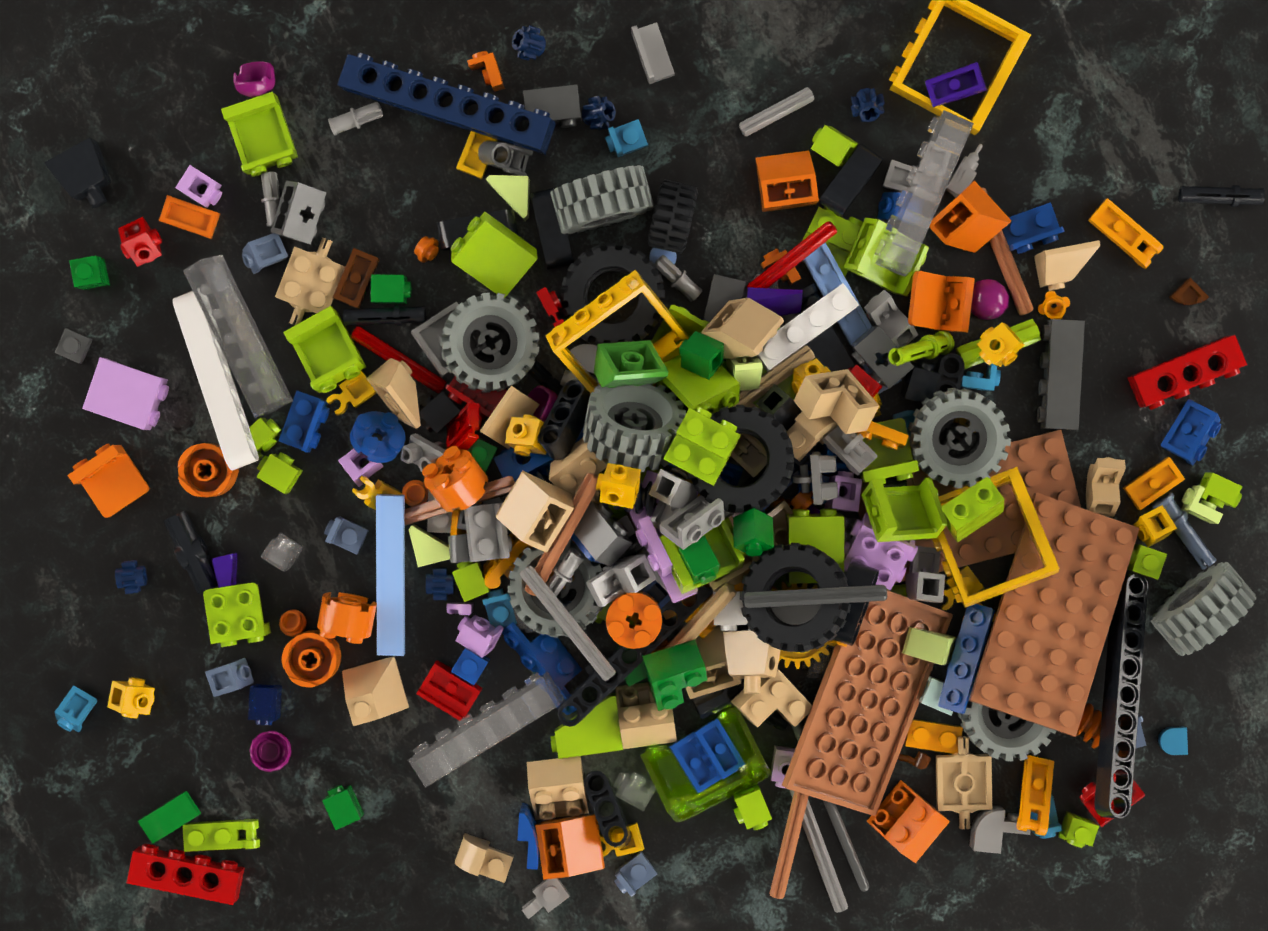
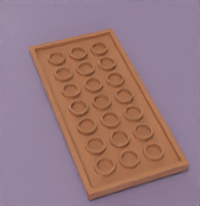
M1062 430L1011 442L1010 446L1005 447V452L1008 453L1006 461L1001 459L998 463L1002 468L997 473L992 471L988 474L991 477L1018 467L1031 501L1034 493H1039L1081 508ZM919 467V471L913 472V478L906 479L907 486L920 485L925 478L930 476ZM932 479L939 496L960 489L954 488L949 484L945 486ZM862 482L861 494L868 486L869 482ZM1010 484L997 488L1004 498V512L958 543L947 527L943 529L958 568L1016 552L1025 520ZM861 494L858 510L860 521L867 512ZM931 538L915 540V546L935 548ZM942 550L940 553L939 572L944 571L941 562L945 561ZM908 560L904 566L906 572L901 582L906 581V574H909L910 561Z
M1034 493L1032 503L1060 568L1059 573L1002 594L969 701L1076 737L1140 528L1039 493ZM1026 522L1007 581L1044 568Z
M887 590V600L869 602L853 646L847 645V647L835 645L784 777L783 787L875 816L877 814L919 705L920 697L924 692L934 666L932 662L902 653L908 629L913 627L946 634L953 614L916 600H910L908 597Z

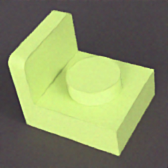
M1193 485L1192 488H1188L1182 498L1184 505L1181 510L1210 524H1219L1223 514L1215 510L1217 506L1205 500H1201L1199 503L1205 487Z

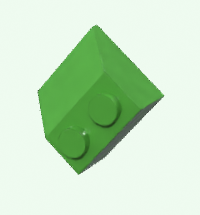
M650 340L597 344L594 374L602 388L655 384L668 376V370Z

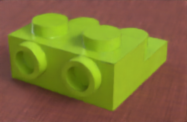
M818 207L803 240L825 222L830 221L833 223L837 233L826 241V244L845 277L848 270L843 267L863 222L854 217L846 220L826 207L824 209Z
M697 406L696 410L689 408L663 460L714 486L740 438V434L736 433L738 427L724 419L720 424L710 419L712 413Z

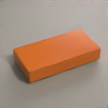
M167 195L159 221L212 239L220 213Z

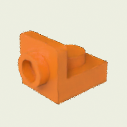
M487 51L478 52L472 55L473 59L467 60L471 70L486 66V69L482 70L486 86L491 85L494 92L505 89L493 53L488 54Z
M775 249L764 255L765 261L760 264L762 269L777 262L787 254V251L779 252L778 249ZM794 267L780 279L782 282L787 281L790 286L799 281L801 277L796 267Z

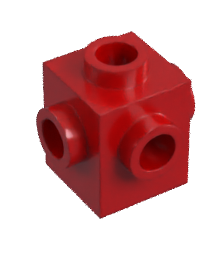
M143 217L118 228L121 250L127 259L132 258L137 267L150 263L157 257L162 256L159 245L163 243L161 236L155 228L151 230Z

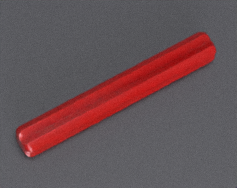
M830 221L825 222L750 282L746 287L747 290L748 287L769 288L837 233L834 224Z
M359 326L353 330L351 339L386 361L390 358L399 362L403 360L413 372L410 376L436 393H441L447 383L445 380Z

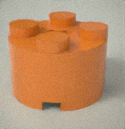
M216 443L193 445L183 452L178 461V479L181 486L189 494L197 497L208 498L223 495L233 487L239 472V468L233 471L230 470L224 459L220 444ZM211 465V475H205L206 469L204 466Z
M451 446L446 449L444 454L435 463L428 464L422 471L425 486L447 512H453V508L459 507L461 510H464L474 505L484 495L486 490L483 487L485 482L488 483L487 475L471 453L464 449H458L457 446Z
M644 591L622 594L613 600L608 608L606 615L608 633L616 643L626 648L637 649L648 646L656 639L662 626V613L658 603L650 594ZM635 612L639 614L638 619L642 620V622H636L635 626L630 625V620L626 617L627 615L632 616Z
M331 592L324 593L317 628L320 630L319 635L325 638L346 637L347 642L362 644L363 638L371 636L377 603L373 601L370 605L368 604L369 598L350 593L339 592L338 597H331Z
M308 630L295 636L287 643L283 650V668L289 679L299 686L315 687L321 685L333 677L340 667L341 650L339 643L334 638L320 636V630ZM311 653H314V657L317 659L313 664H310V658L307 657Z

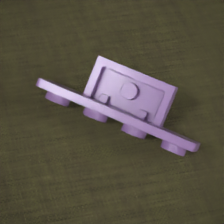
M634 506L629 514L637 529L635 531L636 537L640 545L646 547L649 553L647 556L649 564L653 571L657 570L672 602L676 603L697 594L698 588L684 594L681 593L672 575L673 564L659 538L663 534L653 526L650 520L651 517L646 515L645 508L638 515L635 512Z

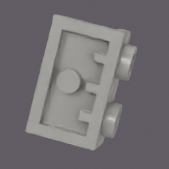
M503 503L471 506L464 509L470 562L510 558L509 552L512 550L511 538L507 535V527L496 518V514Z

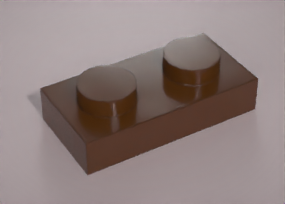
M353 248L333 298L359 309L371 282V274H374L380 259Z

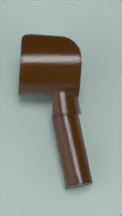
M918 751L915 758L899 754L897 760L908 762L919 769H925L931 757Z

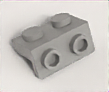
M700 495L659 525L660 533L684 550L725 520L724 503L721 499L717 498L710 504L705 500V497Z

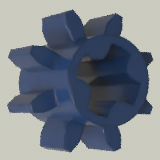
M531 25L529 27L522 26V30L519 29L515 32L512 38V47L514 50L519 51L517 54L518 58L536 60V56L543 54L546 40L544 36L539 35L540 28Z
M875 88L861 89L856 94V97H851L853 117L860 115L861 122L875 121L880 114L884 113L883 105L885 102L883 94L876 95Z
M595 96L588 98L589 104L584 105L582 109L583 121L590 126L591 130L610 128L609 121H614L616 114L613 103L608 101L607 97L600 98Z
M137 560L124 561L121 563L122 568H116L115 570L117 588H125V594L139 593L141 591L140 586L147 585L146 568L144 565L138 566Z
M433 568V574H426V594H433V600H447V594H454L455 579L453 574H447V568Z

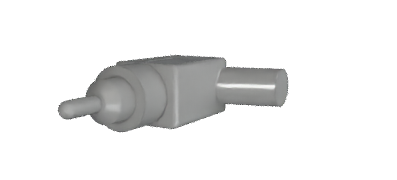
M982 144L978 145L975 152L963 158L945 187V191L952 194L955 198L972 183L977 175L975 170L979 165L977 163L979 160L978 153L982 148Z

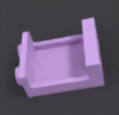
M100 357L82 409L142 430H151L152 426L155 427L160 417V411H158L160 402L164 401L167 397L169 386L166 384L168 379L128 367L108 358Z

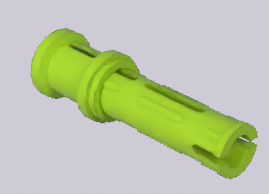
M939 331L935 335H925L919 342L891 349L888 358L891 364H896V366L923 357L933 359L939 354L946 355L951 353L954 349V339L947 331Z

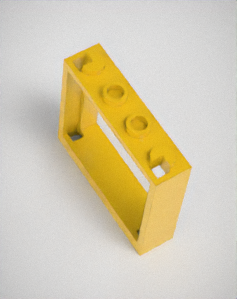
M931 0L927 8L932 11L927 19L922 17L914 31L919 35L915 43L909 41L902 54V57L906 59L901 68L896 65L889 80L893 84L889 90L965 131L976 135L984 124L1031 34L968 0ZM943 6L1012 42L971 120L943 105L933 107L930 98L902 84Z
M636 270L624 276L617 284L606 292L601 293L595 300L576 311L573 316L545 335L553 352L590 393L594 392L595 387L600 383H597L568 350L567 346L641 292L672 329L653 344L663 363L679 356V348L685 339H689L682 326Z
M1018 467L991 476L990 480L996 488L1010 484L1044 568L969 596L944 531H942L937 538L931 539L936 551L942 550L945 561L941 562L946 576H952L956 586L951 589L957 603L963 602L965 608L1059 573L1060 568ZM965 486L939 496L941 506L970 487Z

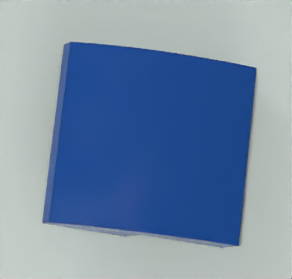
M718 718L669 746L698 794L746 765Z
M522 803L519 812L517 841H528L527 869L538 870L540 853L535 827L537 823L529 805Z

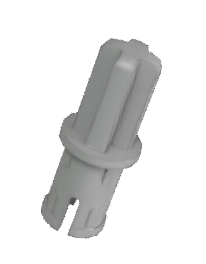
M374 102L356 110L350 108V112L329 118L328 122L335 136L355 127L360 129V125L381 118L383 111L380 104Z
M265 172L261 174L264 199H261V202L265 203L267 227H272L281 197L277 173Z
M664 255L656 260L654 264L670 281L669 286L679 290L689 302L694 301L701 294L702 289L686 275L685 270L680 271Z
M573 548L569 549L559 566L554 567V574L547 583V586L556 597L567 582H572L574 572L585 559L579 551Z

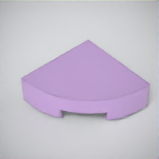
M473 602L447 603L448 614L471 615L474 612Z

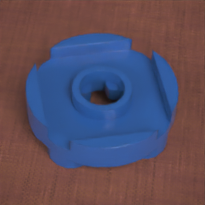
M371 411L360 414L350 432V441L354 450L358 454L361 451L364 455L368 456L367 460L375 463H386L395 459L401 452L406 440L404 429L398 422V417L391 412ZM374 433L382 435V441H378V438L372 437Z

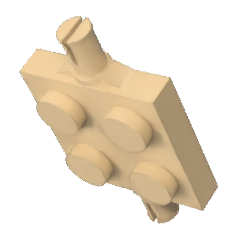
M322 237L317 252H307L294 246L275 295L276 298L288 302L295 308L289 322L290 324H299L305 312L318 313L332 305L333 295L345 269V266L335 263L327 257L333 241Z
M968 736L958 737V753L936 755V808L938 811H954L959 813V829L971 828L970 813L978 810H992V757L989 754L970 753Z

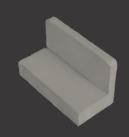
M657 22L639 29L637 25L631 27V34L648 83L652 84L675 76Z

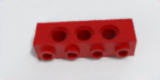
M1230 335L1127 378L1139 407L1148 406L1149 410L1164 405V399L1173 396L1176 400L1189 395L1190 388L1199 386L1200 389L1215 384L1214 379L1224 375L1225 379L1241 373L1239 368L1246 366L1247 363L1236 336ZM1211 356L1215 357L1218 361V367L1214 371L1208 366V360ZM1186 366L1190 367L1193 371V377L1190 381L1183 377V370ZM1160 377H1164L1168 382V387L1164 392L1158 388L1157 383Z
M143 844L132 853L127 884L233 905L239 898L245 868L238 866V863L235 861L222 860V863L211 861L212 858L206 855L186 856L184 851L170 849L169 852L158 850L159 847L153 844ZM155 862L164 864L165 873H160L155 869ZM181 867L189 868L192 872V878H185L181 873ZM210 872L215 873L219 879L218 884L211 883L207 878V874Z

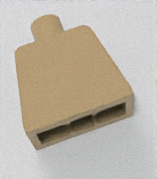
M751 630L723 632L729 675L744 679L745 694H761V678H774L777 674L780 650L761 641Z

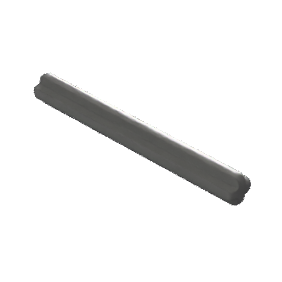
M885 585L746 592L744 594V605L747 608L887 600V588Z

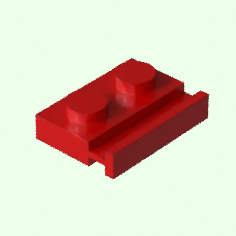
M546 287L537 291L536 293L551 320L554 318L556 320L553 323L554 327L562 324L564 320L558 319V316L561 315L558 309L562 307V304L555 291L553 290L549 293Z
M469 401L447 426L446 449L451 446H457L458 449L468 450L479 439V435L475 434V431L479 430L482 422L478 403Z
M436 660L416 694L462 722L483 688L476 683L475 685L470 684L452 673V668Z

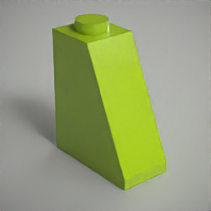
M616 693L607 695L577 725L569 727L562 724L555 729V736H550L552 752L558 753V759L623 750Z

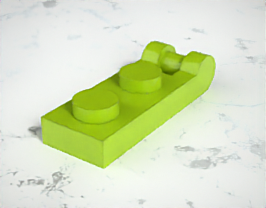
M258 819L186 823L183 825L184 852L259 848L260 838H257L256 829L259 828ZM239 830L246 831V838H240Z

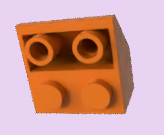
M809 150L755 158L762 212L811 206L818 203L816 175Z
M974 180L927 225L945 245L975 253L1012 220Z
M902 780L898 782L880 804L877 814L875 816L871 815L867 820L892 846L915 863L950 822Z
M595 814L550 819L535 825L543 880L571 877L605 868L599 826Z

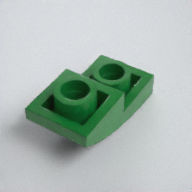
M185 791L141 818L138 823L153 844L200 815L201 812L189 793Z

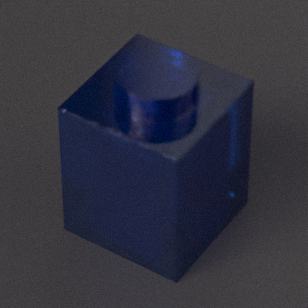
M254 684L250 687L248 720H256L257 725H272V721L280 718L282 685Z

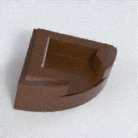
M1188 278L1169 298L1181 305H1195L1207 300L1209 296L1192 278Z

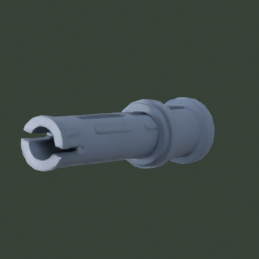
M1169 492L1161 496L1152 504L1153 509L1163 505L1177 527L1175 530L1176 534L1202 570L1206 569L1207 566L1213 565L1217 559L1211 554L1188 522V513L1182 511L1173 499L1175 495Z

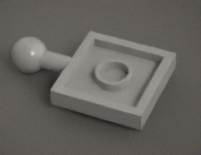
M457 302L411 331V334L441 377L449 373L446 368L448 365L445 360L443 361L441 355L442 346H440L443 334L442 331L450 314L459 305ZM473 332L470 336V348L474 355L487 347L484 342L482 346L476 348V341L479 337L476 332Z

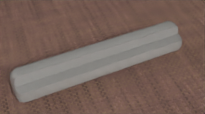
M806 87L740 122L739 128L744 136H749L813 102L814 95L810 88Z

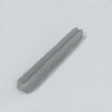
M527 566L520 572L522 579L604 681L610 679L616 673L614 668L532 566Z
M790 790L791 796L793 798L794 791ZM808 800L802 825L834 911L836 913L848 909V904Z

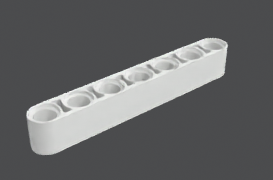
M195 289L173 298V306L228 467L233 471L258 461V452L204 294L200 289Z

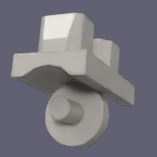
M839 426L822 440L827 445L826 447L832 453H835L846 464V467L857 476L878 457L863 441L864 437L861 434H845Z
M415 433L410 435L409 444L403 446L400 458L401 461L407 464L414 463L418 465L422 472L425 466L435 463L444 454L446 445L440 441L432 443Z
M820 451L812 452L810 455L811 474H808V465H799L800 475L793 476L792 479L793 483H801V493H809V483L812 482L814 505H822L824 500L838 498L837 482L823 483L822 473L836 472V456L821 455Z

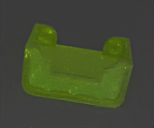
M729 706L719 711L717 718L745 764L730 776L719 780L699 794L696 793L670 748L666 745H651L645 750V753L640 755L667 813L675 822L685 821L762 782L771 775V771L749 727L736 707L732 708Z

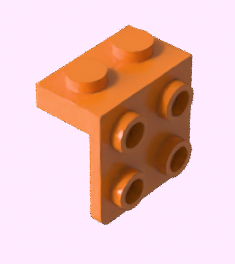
M915 271L912 282L908 323L911 326L933 330L968 333L975 278L943 276L924 271Z
M109 443L96 450L97 456L88 461L86 458L76 463L72 467L74 471L68 474L73 484H82L105 518L113 516L149 491V485L123 446H111Z

